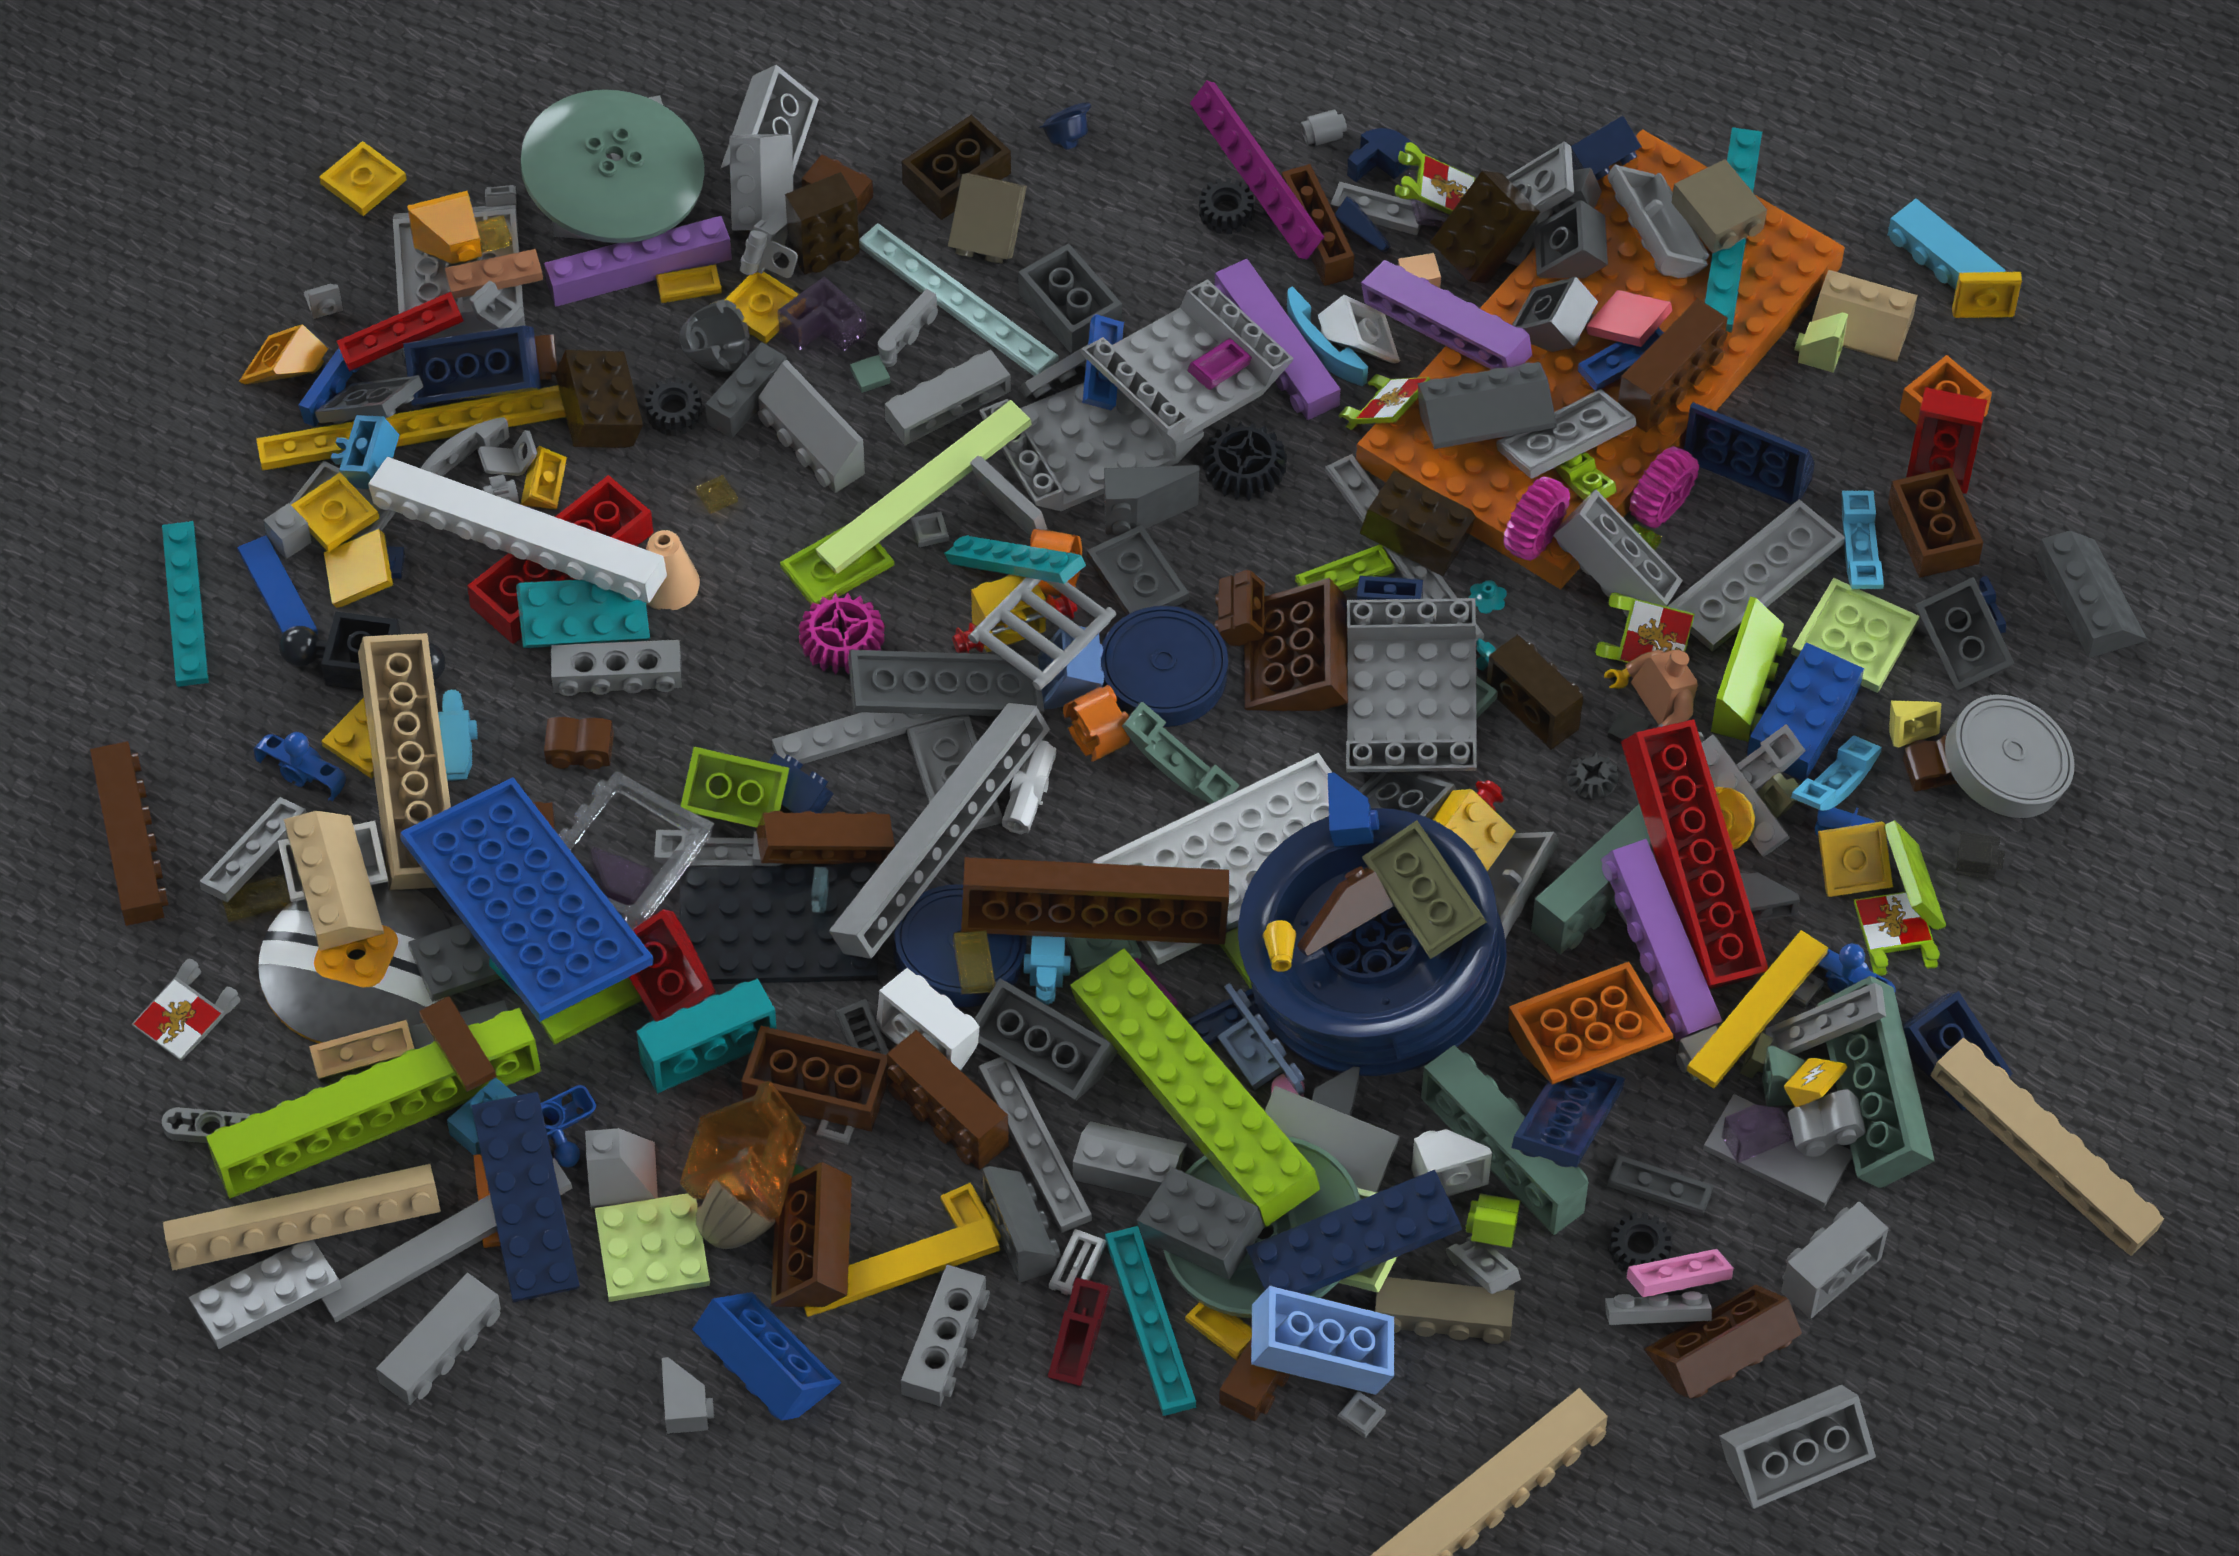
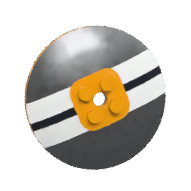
M388 882L371 885L384 934L322 951L319 950L306 900L290 902L270 925L264 937L259 955L258 969L262 991L274 1014L289 1029L316 1043L327 1042L407 1020L408 1027L424 1023L419 1011L442 999L432 1002L408 947V942L451 928L442 911L427 896L416 889L389 890ZM356 949L365 952V955L357 960L348 957V954Z

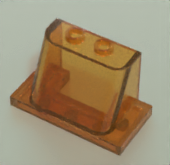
M771 1081L759 1084L755 1096L700 1117L680 1184L692 1198L704 1200L712 1183L717 1179L730 1189V1192L737 1198V1201L755 1202L768 1220L779 1217L806 1126Z

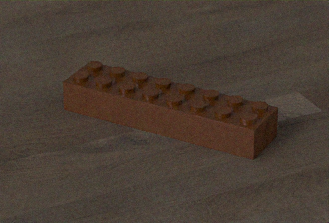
M965 857L961 932L1225 945L1229 906V870Z

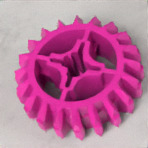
M1673 446L1665 449L1663 453L1657 456L1655 461L1651 462L1649 468L1644 471L1642 478L1638 480L1639 483L1633 490L1634 495L1630 498L1629 510L1638 522L1655 529L1662 522L1665 523L1684 503L1687 496L1690 495L1691 488L1695 485V479L1698 477V460L1692 457V454Z
M1545 476L1534 481L1533 485L1528 487L1527 492L1522 494L1521 500L1516 504L1514 512L1511 513L1512 516L1504 532L1505 549L1511 551V554L1529 561L1545 551L1547 545L1551 543L1554 533L1561 525L1564 516L1567 514L1566 509L1569 506L1570 500L1569 489L1563 486L1561 482Z
M834 593L832 600L822 596L820 600L821 605L812 603L810 611H804L803 621L799 624V643L803 648L805 657L810 656L812 665L820 663L823 671L831 665L835 675L839 671V667H845V671L849 674L848 655L850 650L881 651V646L885 641L883 633L885 631L884 623L881 620L879 611L873 609L871 602L863 604L861 596L855 600L851 599L849 593L844 598H839ZM839 626L842 628L845 639L842 638V634L839 632Z

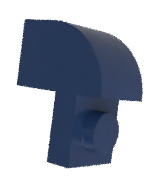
M1377 128L1361 134L1360 149L1354 150L1348 158L1347 176L1357 182L1378 166L1393 179H1396L1412 166L1404 165L1398 160L1399 152L1403 151L1406 153L1404 150L1405 145L1411 141L1392 129Z

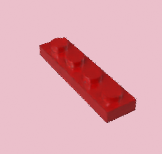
M448 292L336 342L349 371L404 348V343L420 341L462 323L464 320L452 293Z

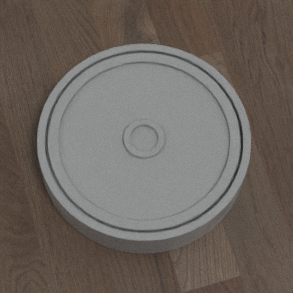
M1988 695L1978 698L1964 708L1949 728L1946 736L1945 755L1953 777L1974 801L1995 813L2014 818H2029L2040 815L2049 810L2058 801L2073 779L2074 756L2066 735L2048 714L2023 699L2008 695Z

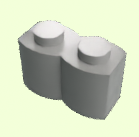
M1849 1089L1830 1093L1818 1101H1812L1788 1111L1795 1147L1804 1156H1820L1835 1144H1852L1857 1138L1866 1133L1858 1098Z

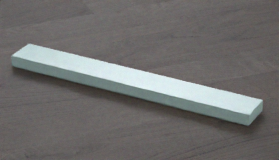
M877 223L859 239V248L920 293H923L926 289L935 293L938 306L1033 376L1051 367L1059 360L1055 352Z

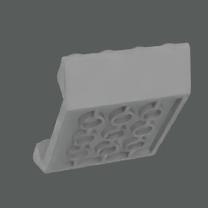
M516 204L472 207L480 237L482 257L454 264L415 249L408 213L394 214L393 231L399 314L450 292L445 268L518 253ZM522 285L498 290L499 294L521 307L524 314ZM474 295L454 299L464 322L420 341L493 329L476 318L470 303V299ZM524 316L512 327L526 326ZM402 348L404 365H406L404 348Z
M1208 279L1187 290L1180 308L1113 345L1102 337L1082 348L1080 352L1166 434L1179 443L1262 396L1294 359ZM1231 338L1252 357L1251 362L1236 374L1208 390L1187 371L1189 364Z
M1083 382L1020 408L1031 419L1032 425L1002 447L1001 450L1036 506L1063 511L1104 494V468L1172 466L1179 463L1202 439L1204 432L1201 430L1184 441L1177 442L1166 434L1119 389H1117L1116 406L1111 411L1082 403ZM1005 399L981 409L980 415L983 420L1009 402V400Z
M1475 598L1347 600L1348 718L1346 772L1476 771Z

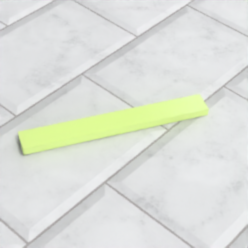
M1010 400L816 548L817 555L838 574L972 471L970 462L975 457L981 456L984 460H987L1032 425L1031 419Z

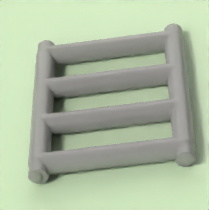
M1026 577L969 634L968 638L975 644L980 641L1033 680V686L1041 691L1116 616V612L1111 607L1104 609L1068 582L1062 584L1045 581L1095 617L1085 629H1082L1031 591L1041 580ZM1022 600L1073 637L1074 640L1062 650L1010 611ZM1002 621L1054 660L1041 671L989 632Z

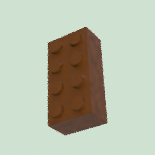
M1698 298L1621 376L1618 403L1635 416L1637 427L1645 432H1648L1655 424H1661L1666 418L1668 410L1674 404L1679 405L1684 400L1687 391L1693 385H1699L1706 371L1712 365L1714 367L1717 366L1724 357L1725 351L1723 346L1728 335L1726 332L1728 318Z
M760 1026L741 1081L743 1101L872 1132L888 1084L887 1055Z
M915 1030L887 1053L888 1090L891 1095L898 1101L904 1099L911 1106V1112L920 1122L926 1120L934 1127L933 1131L942 1143L950 1142L956 1148V1153L962 1162L966 1165L972 1163L980 1170L1009 1146L1008 1114L921 1033Z

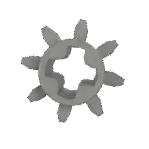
M503 474L490 477V485L483 487L484 492L519 503L514 480L506 481Z

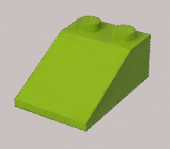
M694 747L680 810L758 827L763 813L780 811L790 768Z

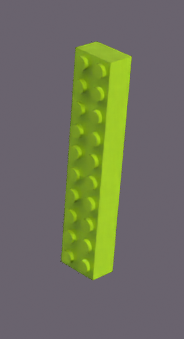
M1125 948L1070 985L1075 1001L1104 1038L1115 1047L1121 1058L1239 1197L1259 1207L1265 1227L1320 1190L1317 1175L1312 1165Z
M520 1008L512 1011H503L497 1014L495 1018L468 1026L496 1071V1078L505 1086L541 1072L535 1039ZM436 1041L422 1048L410 1049L400 1057L388 1062L376 1063L370 1069L356 1075H347L341 1078L339 1082L327 1087L315 1088L307 1095L293 1101L281 1102L276 1108L261 1114H252L237 1124L220 1127L212 1134L207 1135L206 1139L215 1168L230 1199L468 1102L490 1081L466 1092Z

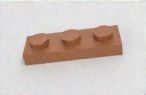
M536 249L445 268L448 286L454 299L474 295L488 281L494 282L499 290L543 280Z

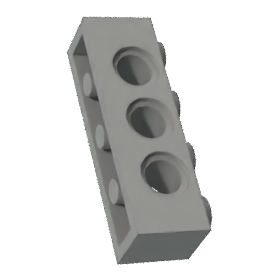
M680 640L551 645L553 693L573 696L578 692H593L594 694L603 695L610 691L624 690L628 693H638L642 689H657L661 692H669L674 688H682Z
M946 1265L902 1376V1395L937 1406H941L944 1396L951 1397L956 1378L952 1377L956 1367L962 1368L966 1359L967 1348H964L967 1338L973 1339L977 1331L979 1320L975 1319L978 1309L985 1310L989 1300L990 1291L986 1290V1276ZM962 1305L966 1307L965 1309L960 1311L951 1309L953 1306ZM944 1334H951L954 1336L952 1339L944 1340L940 1338V1336ZM932 1363H939L943 1365L941 1368L932 1369L928 1367Z

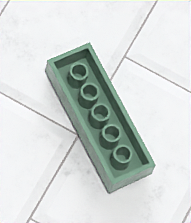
M1640 804L1535 898L1531 932L1560 955L1567 948L1571 950L1576 948L1582 941L1584 933L1590 927L1593 930L1599 927L1605 919V913L1612 907L1618 909L1615 903L1613 887L1603 874L1601 859L1612 850L1647 839L1655 858Z
M1869 976L1821 1001L1817 1005H1823L1873 983L1880 985L1883 989L1886 1017L1826 1042L1830 1061L1845 1063L1848 1067L1835 1082L1837 1091L1849 1089L1858 1098L1866 1133L1850 1144L1857 1178L1880 1188L1909 1175L1935 1160L1894 988Z
M1453 1045L1424 1066L1421 1099L1454 1133L1490 1148L1492 1152L1490 1170L1553 1235L1584 1213L1589 1183L1586 1174L1579 1167H1561L1552 1160L1539 1156L1529 1157L1522 1154L1520 1150L1511 1148L1514 1135L1524 1121L1525 1116L1512 1098H1506L1498 1090L1494 1079L1489 1075H1484L1476 1067L1475 1061L1468 1053H1462Z

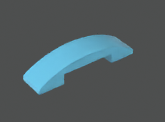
M1293 286L1290 287L1287 291L1288 316L1324 367L1346 381L1360 386L1367 383L1368 366L1350 347L1338 352L1310 322L1311 305Z
M1842 491L1845 561L1851 589H1883L1884 587L1882 563L1879 561L1875 529L1876 509L1874 491Z
M1853 735L1838 749L1836 761L1814 781L1807 778L1792 792L1791 798L1818 810L1832 809L1845 800L1861 783L1880 755L1882 747Z

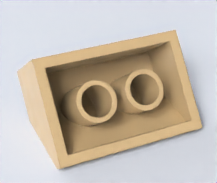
M1828 270L1812 321L1842 312L1848 314L1843 347L1897 362L1914 316L1918 295Z

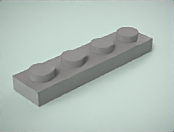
M1711 735L1703 741L1702 747L1714 787L1735 789L1744 794L1749 800L1755 814L1754 829L1749 839L1763 857L1768 855L1790 839V837L1716 736Z
M279 797L199 881L201 890L228 902L279 848L278 841L288 839L284 819L305 814L306 809Z
M1873 983L1766 1028V1035L1773 1038L1770 1046H1776L1795 1055L1886 1017L1883 989L1880 985Z

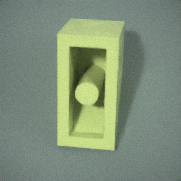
M1842 312L1809 322L1806 333H1799L1795 351H1799L1798 363L1834 373L1843 347L1848 314Z

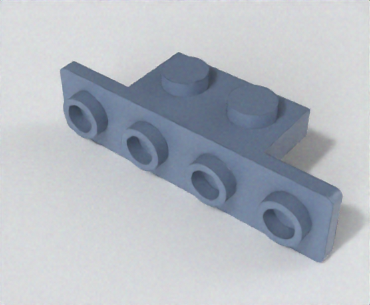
M1230 983L1225 985L1224 988L1229 998L1241 1013L1243 1019L1217 1037L1250 1085L1256 1090L1283 1072L1298 1095L1305 1093L1300 1083L1305 1079L1295 1063L1288 1065L1283 1057L1287 1053L1278 1039L1275 1038L1272 1041L1265 1033L1269 1030V1027L1261 1015L1258 1013L1253 1016L1249 1011L1248 1007L1252 1004L1242 989L1235 991Z

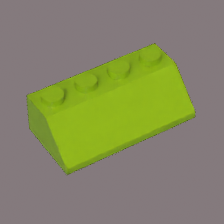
M1750 596L1716 698L1711 732L1747 742L1751 732L1754 731L1762 717V714L1758 713L1759 707L1767 706L1771 689L1766 688L1768 680L1775 681L1779 663L1774 662L1776 655L1783 656L1787 643V638L1782 637L1784 624L1755 597Z

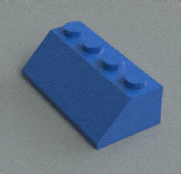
M753 1292L713 1298L692 1329L701 1338L702 1344L714 1351L722 1359L723 1365L745 1383L746 1389L751 1394L758 1396L763 1401L771 1415L781 1421L799 1418L841 1384L825 1365Z

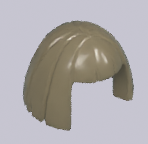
M717 1179L712 1183L703 1204L699 1206L696 1212V1225L701 1236L713 1246L721 1249H733L743 1246L764 1234L775 1223L771 1213L756 1201L754 1197L749 1198V1193L738 1185H735L730 1191L727 1186Z

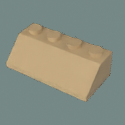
M312 811L284 819L287 837L319 950L322 951L384 934L351 816Z

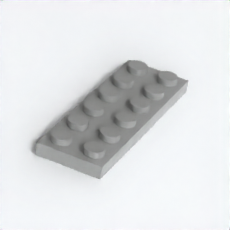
M1799 499L1669 604L1668 607L1694 613L1695 616L1690 633L1713 652L1739 631L1750 596L1757 598L1767 608L1844 544L1845 537Z

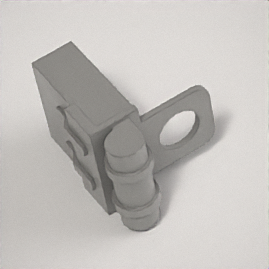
M776 211L767 220L761 219L754 225L749 238L746 240V249L740 260V271L742 273L753 275L759 272L762 274L765 269H768L785 278H790L793 275L798 255L794 250L785 247L788 236L786 215ZM782 253L789 260V265L786 268H780L774 263Z

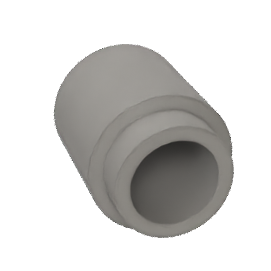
M1335 109L1309 116L1306 121L1300 123L1307 145L1314 144L1318 146L1343 139V132L1347 131L1343 114H1337Z

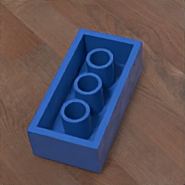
M1806 642L1749 739L1747 756L1760 748L1762 741L1787 724L1806 751L1784 773L1804 782L1860 690L1864 668Z

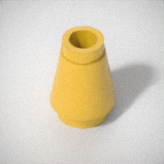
M1273 921L1266 926L1263 939L1272 969L1284 972L1292 966L1296 931L1287 921Z

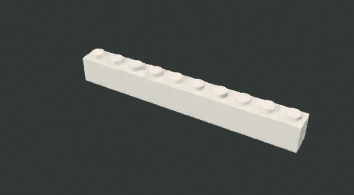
M390 457L384 460L368 483L373 504H376L381 509L398 512L409 519H417L428 523L436 529H445L458 534L464 539L478 541L491 549H500L513 554L519 559L533 561L546 569H555L568 574L574 579L591 582L601 589H610L624 594L631 600H640L649 604L667 577L664 557L662 555Z

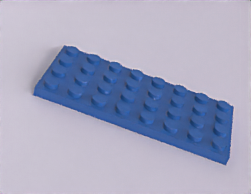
M513 777L400 832L402 843L539 1022L653 965L651 953Z

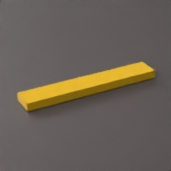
M1801 930L1690 1061L1686 1071L1714 1089L1825 957L1828 947Z
M989 1218L977 1220L849 1265L847 1296L825 1307H804L806 1316L819 1314L943 1271L946 1265L957 1266L1000 1251Z

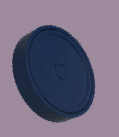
M1153 606L1137 610L1119 620L1110 629L1103 641L1101 670L1104 672V682L1102 688L1109 685L1113 689L1121 712L1126 711L1129 716L1140 702H1144L1166 721L1163 727L1183 725L1209 712L1217 704L1225 690L1228 674V654L1225 642L1218 630L1208 620L1190 610L1173 606Z
M945 885L930 889L921 894L895 929L893 956L899 974L908 968L915 975L922 976L930 987L940 995L947 996L955 1007L983 1005L1000 978L1014 986L1024 966V954L1027 944L1026 935L961 932L963 885Z

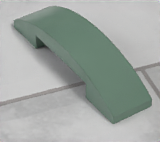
M1144 702L1139 703L1122 725L1133 743L1161 772L1181 788L1212 804L1233 794L1239 787V784L1216 764L1210 768L1163 728L1166 721Z

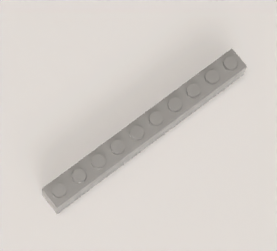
M1008 703L831 927L829 932L843 954L872 959L1049 732L1050 728L1037 706Z

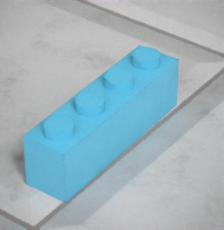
M1914 199L1890 219L1888 236L1892 243L1897 247L1905 248L1912 254L1913 259L1919 265H1926L1934 272L1940 282L1948 283L1955 290L1959 273L2006 271L1918 199Z

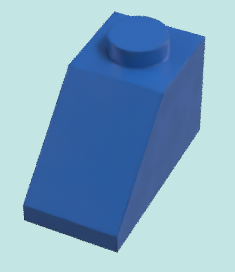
M1334 772L1328 773L1329 831L1334 847L1374 843L1373 830H1379L1377 810H1371L1368 798Z

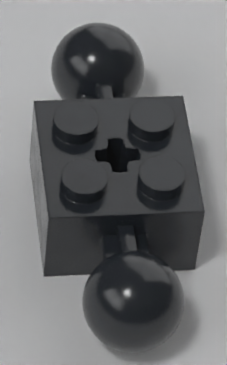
M335 611L328 640L319 639L317 634L306 626H293L282 634L279 641V651L282 658L293 666H306L316 658H323L321 665L325 685L363 690L358 656L362 638L365 636L401 635L398 619ZM429 642L433 679L435 681L442 675L446 661L442 650L437 645Z

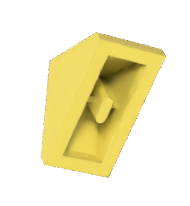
M1891 701L1889 733L1893 746L1899 748L1914 741L1939 734L1941 703Z

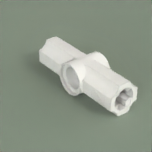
M1042 740L1021 766V769L1013 776L1010 800L1002 819V826L1010 832L1018 834L1029 833L1038 805L1043 804L1041 798L1043 792L1048 790L1049 774L1056 758V748L1047 741Z

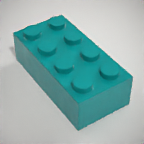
M755 979L751 982H742L732 990L721 995L709 996L700 1004L691 1008L679 1009L672 1016L658 1022H649L642 1029L637 1030L640 1063L657 1094L751 1053L760 1026L777 1029L775 1008L759 979Z

